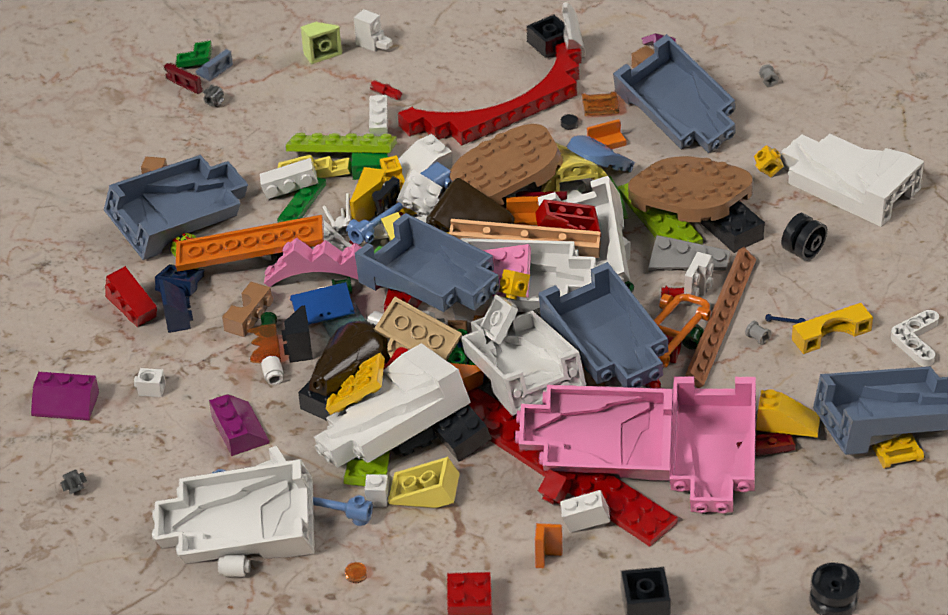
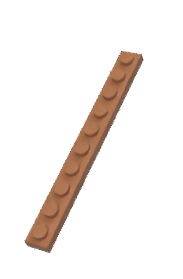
M745 247L738 250L685 374L686 377H694L697 388L705 384L756 262V258Z

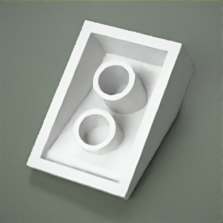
M432 134L417 140L398 159L402 167L404 179H406L411 169L421 173L436 162H439L449 170L453 166L452 151Z

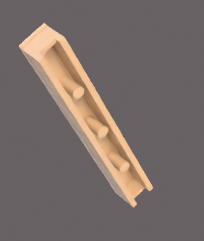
M451 219L449 234L460 240L461 238L574 241L575 249H578L579 256L595 258L600 256L601 240L600 232Z

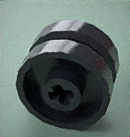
M803 212L798 213L790 220L783 232L781 239L782 248L795 253L796 256L805 261L811 260L819 253L825 243L828 232L827 226L817 220H813L812 217Z
M825 563L817 567L812 573L809 601L812 609L819 615H852L858 603L860 588L858 574L851 567L842 563Z

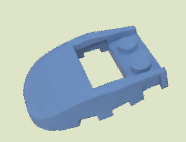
M574 136L566 146L572 152L595 164L607 168L610 164L614 170L620 169L631 172L635 164L633 160L614 153L611 148L606 147L605 144L590 136Z

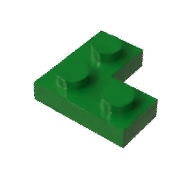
M211 40L197 42L194 44L193 51L177 54L176 66L178 68H188L193 65H204L209 62L212 52Z

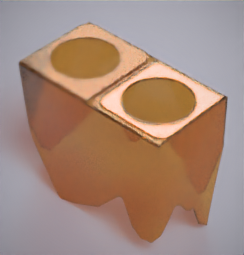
M276 324L262 325L246 330L248 333H254L258 336L251 343L260 346L253 351L250 356V362L261 363L268 356H276L281 362Z

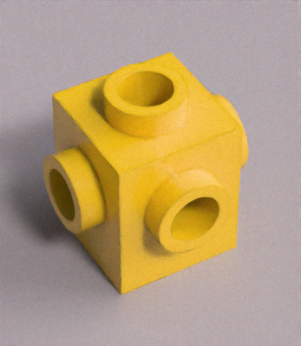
M766 145L754 155L757 169L770 178L784 167L780 158L781 154L776 148L772 149Z
M504 269L502 279L500 280L499 292L506 293V298L517 300L518 296L525 298L530 275Z

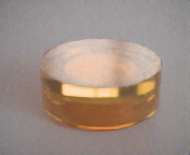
M360 562L350 563L345 568L346 579L354 584L363 582L367 577L365 565Z

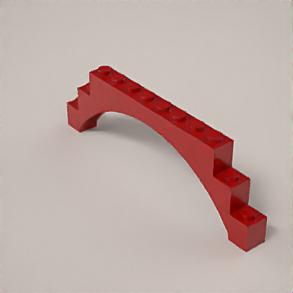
M565 42L556 45V61L546 77L535 87L510 101L483 109L461 112L426 111L415 109L412 106L398 112L399 127L409 137L425 131L429 135L435 136L438 140L451 135L461 146L577 96L576 80H579V64L582 63V50L580 48L567 49Z

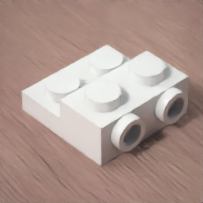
M411 169L396 201L400 202L405 208L416 212L418 216L426 217L439 201L438 197L442 187L414 169Z
M701 252L696 253L685 274L684 294L699 296V294L705 295L707 289H711L713 284L711 276L714 269L712 255ZM684 301V304L691 306V302Z
M495 295L480 324L484 334L492 341L501 344L507 336L508 329L517 315L518 309L516 305L504 297Z

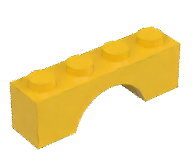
M862 303L851 305L793 325L791 340L802 354L820 349L821 338L828 333L845 332L855 337L870 332L872 330L873 316Z

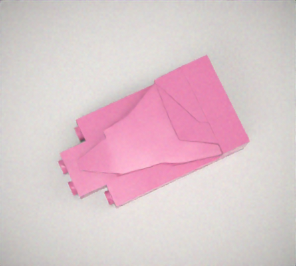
M674 377L670 490L679 492L690 490L691 512H733L734 491H755L756 377H735V389H695L694 377ZM737 442H742L740 447L737 448Z
M547 385V391H543V404L546 405L521 404V411L517 410V423H520V431L516 430L515 442L519 443L520 450L544 451L540 452L539 464H543L544 471L550 469L563 472L619 474L621 478L670 481L672 389Z

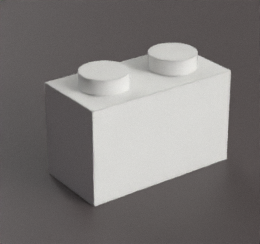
M601 490L560 501L562 518L570 533L610 522L609 507Z

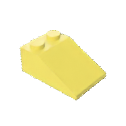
M449 457L395 472L388 503L390 505L430 508L454 503L460 473Z

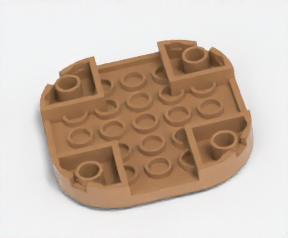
M526 124L504 133H499L491 140L483 141L479 146L465 153L452 166L450 178L452 182L455 178L463 179L499 205H503V197L534 181L537 187L550 180L555 175L556 169L561 167L563 157L545 126Z
M691 156L670 157L651 164L629 181L628 200H631L633 207L644 212L655 207L678 213L679 221L701 222V220H709L710 218L711 221L729 215V207L740 199H750L752 196L753 178L748 171L729 165L726 162H716L710 158Z

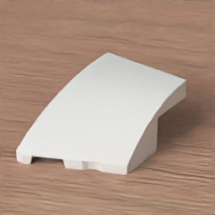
M568 2L563 3L562 15L565 23L564 39L567 49L580 48L582 50V57H585L577 14Z

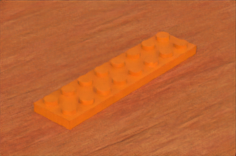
M322 215L177 241L175 264L177 272L281 253L285 244L293 241L295 238H298L309 247H315L324 242Z

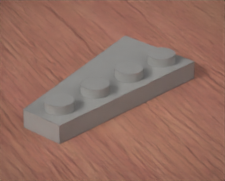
M657 235L648 271H655V269H664V271L684 269V271H687L697 252L712 255L713 270H726L730 250Z

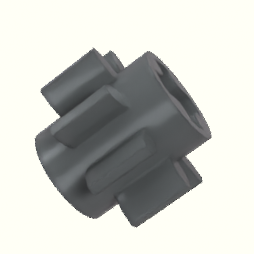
M210 85L203 91L205 94L203 99L209 106L214 105L217 107L225 100L222 97L224 92L219 86L213 87V85Z
M77 469L62 475L64 480L60 484L63 491L69 490L70 494H73L85 488L83 483L87 479L83 472L78 474Z

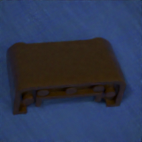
M455 178L426 218L427 224L440 230L444 227L449 231L451 219L514 224V217L508 210L461 178Z

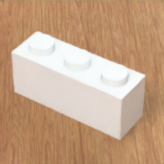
M387 95L369 97V132L374 134V136L388 134Z
M311 158L260 174L261 187L266 199L318 184L317 173Z

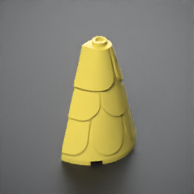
M556 143L563 157L561 167L556 169L555 175L541 185L540 192L560 191V182L591 178L593 181L608 175L594 162L579 156L566 146Z

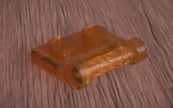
M611 91L607 94H581L585 116L619 114L616 91Z

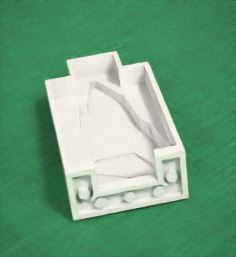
M801 134L787 148L782 150L780 156L784 168L789 170L788 184L880 227L891 218L892 205L904 192V196L912 198L921 188L923 160L885 148L884 151L863 149L832 134L827 135L820 142Z
M609 176L590 181L591 188L593 189L592 192L561 201L556 192L538 197L539 206L544 199L595 206L601 232L600 256L595 258L596 265L608 262L623 282L630 281L622 229L625 228L620 193Z
M461 238L462 241L481 250L525 244L530 245L529 298L517 297V300L506 298L516 305L517 312H530L533 310L535 313H540L539 292L556 285L560 290L561 297L592 283L591 269L599 266L596 265L595 257L579 256V251L575 249L574 241ZM491 296L475 311L456 302L452 306L455 320L472 322L481 316H485L495 296Z
M533 310L516 316L508 329L507 336L501 344L492 341L484 334V330L480 327L483 318L472 321L471 327L473 332L461 336L464 353L491 380L494 394L512 415L517 414V410L521 411V404H543V391H547V385L586 386L579 351Z
M422 343L401 354L383 370L382 387L376 393H369L361 401L353 402L343 411L335 412L326 418L329 424L327 430L314 436L317 443L315 445L317 453L320 456L323 455L328 463L334 464L337 468L356 457L358 459L362 458L365 462L369 463L471 403L459 370Z
M301 459L179 479V487H177L178 498L155 501V510L152 511L155 522V529H152L153 540L161 548L176 546L177 556L185 564L219 559L225 555L255 553L261 555L263 559L314 554L313 478Z

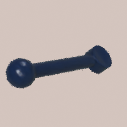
M771 314L765 316V320L768 322L771 320L792 323L806 321L804 318L791 319L775 317Z

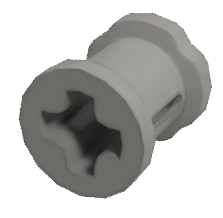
M764 65L760 68L759 75L763 78V82L767 87H773L778 83L779 78L774 73L773 66Z
M755 320L748 324L745 330V335L755 338L760 345L767 343L771 336V330L759 326Z

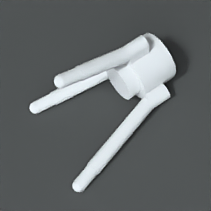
M349 193L346 194V217L344 208H341V216L334 221L326 206H323V210L331 222L332 228L336 229L340 235L348 234L346 228L351 221Z

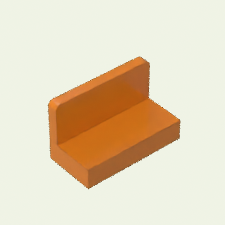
M619 119L587 127V136L605 144L608 148L615 149L626 146V139L621 133V121Z
M541 196L506 197L507 210L513 215L514 224L537 225L535 212L539 207L538 197Z
M536 523L535 568H544L545 555L562 556L561 524Z

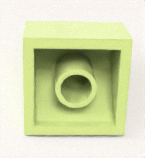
M313 22L301 26L303 54L311 64L342 54L340 27L338 25Z

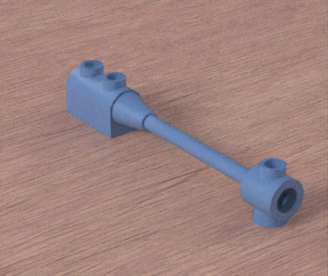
M436 162L420 173L442 188L447 189L452 183L450 178L451 171L439 162ZM398 202L370 222L367 220H361L360 222L355 219L351 220L346 228L350 240L358 245L364 241L371 243L375 237L374 227L382 223L381 218L398 212L404 206Z
M218 469L212 473L224 472L225 470ZM361 495L350 498L347 503L313 497L314 506L345 511L346 517L352 519L353 523L357 526L366 525L370 521L373 502L365 500Z

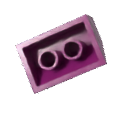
M38 371L33 384L31 416L89 421L99 395L96 376Z
M229 394L209 400L211 417L231 456L270 443L248 401Z

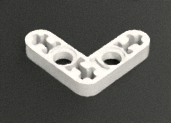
M926 310L894 326L891 330L892 342L923 367L934 364L935 352L918 336L937 327L939 314L933 310ZM911 325H916V326H919L920 328L914 329V328H911L910 326H911ZM909 344H915V345H917L918 347L912 348V347H909L908 345H909Z

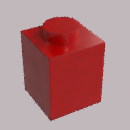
M549 469L538 492L543 496L542 500L551 505L556 502L561 505L560 501L564 500L572 482L567 477Z

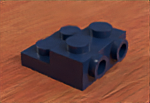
M169 264L155 276V291L161 293L159 280L163 279L183 289L185 297H189L197 290V282L204 277V269L195 268L177 272L176 266Z

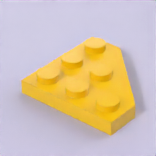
M381 353L364 361L359 366L360 370L356 373L355 377L350 375L341 385L342 388L338 391V394H332L327 399L326 410L330 415L343 411L349 404L361 401L364 396L369 393H376L382 387L385 358Z

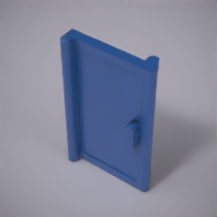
M346 282L290 295L294 312L300 306L305 305L308 325L355 314Z

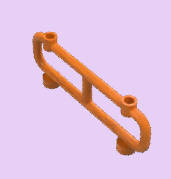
M663 294L659 307L663 310L654 319V322L665 335L673 337V340L668 344V352L658 356L663 363V367L666 368L670 361L669 355L701 319L709 320L711 310L710 304L706 299L691 294H680L674 298L671 295ZM687 301L700 305L696 310V314L681 331L660 325L680 302Z

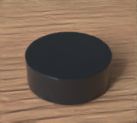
M566 114L561 117L562 128L572 130L578 126L577 116Z

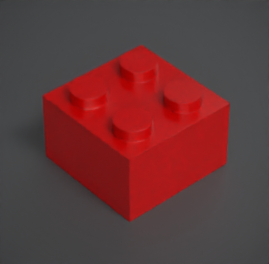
M491 572L447 573L448 615H492Z

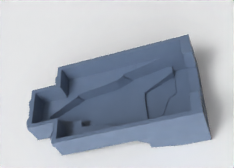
M667 34L654 43V54L631 70V67L626 63L613 73L615 92L628 105L633 103L638 106L680 149L690 146L696 140L710 153L712 150L718 149L724 141L730 140L736 133L735 123L728 117L735 110V100Z
M201 155L109 185L104 211L142 260L162 254L163 248L183 233H190L237 216L241 204L239 199L245 197L248 184L229 161L210 167L209 163Z
M407 213L393 222L395 238L375 254L373 245L369 243L355 252L359 283L375 291L382 286L405 292L442 312H445L456 302L475 311L500 290L499 276L493 272V255Z
M608 262L591 269L592 283L561 297L560 290L556 285L538 293L541 318L579 351L581 363L597 384L608 381L616 376L623 387L640 388L663 376V363L658 356L668 352V338Z
M931 366L820 374L813 408L845 455L868 453L870 445L897 438L904 433L948 430V377H939Z

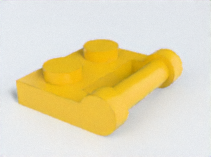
M904 433L897 438L871 445L883 468H889L893 464L912 460L917 462L924 460L923 450L919 448L912 433Z

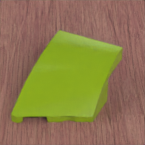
M390 450L369 463L357 457L347 462L344 484L365 486L366 475H387Z

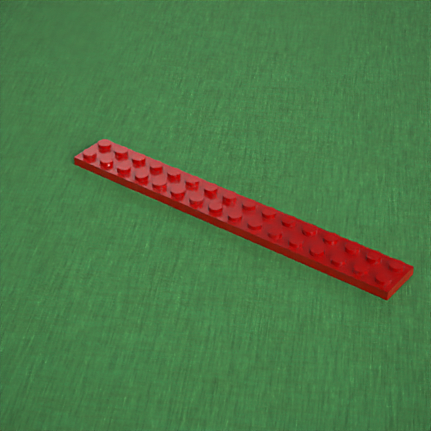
M478 387L468 391L467 394L471 402L468 405L487 426L492 437L490 441L545 477L548 471H544L543 464H539L540 452L544 451L520 450L519 443L515 442L516 430L520 431L517 415H512L501 402ZM554 471L567 477L572 482L568 493L574 497L601 490L609 507L610 521L649 547L678 522V517L610 473Z

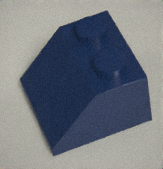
M160 279L159 284L168 333L191 329L190 321H193L192 310H188V308H191L189 297H185L183 289Z

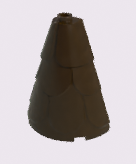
M354 321L341 326L330 337L326 348L318 359L310 378L309 390L325 396L338 393L342 388L341 385L350 375L355 377L356 373L360 370L359 366L364 361L379 353L385 358L384 363L387 364L390 360L387 338L375 332V326L366 322Z

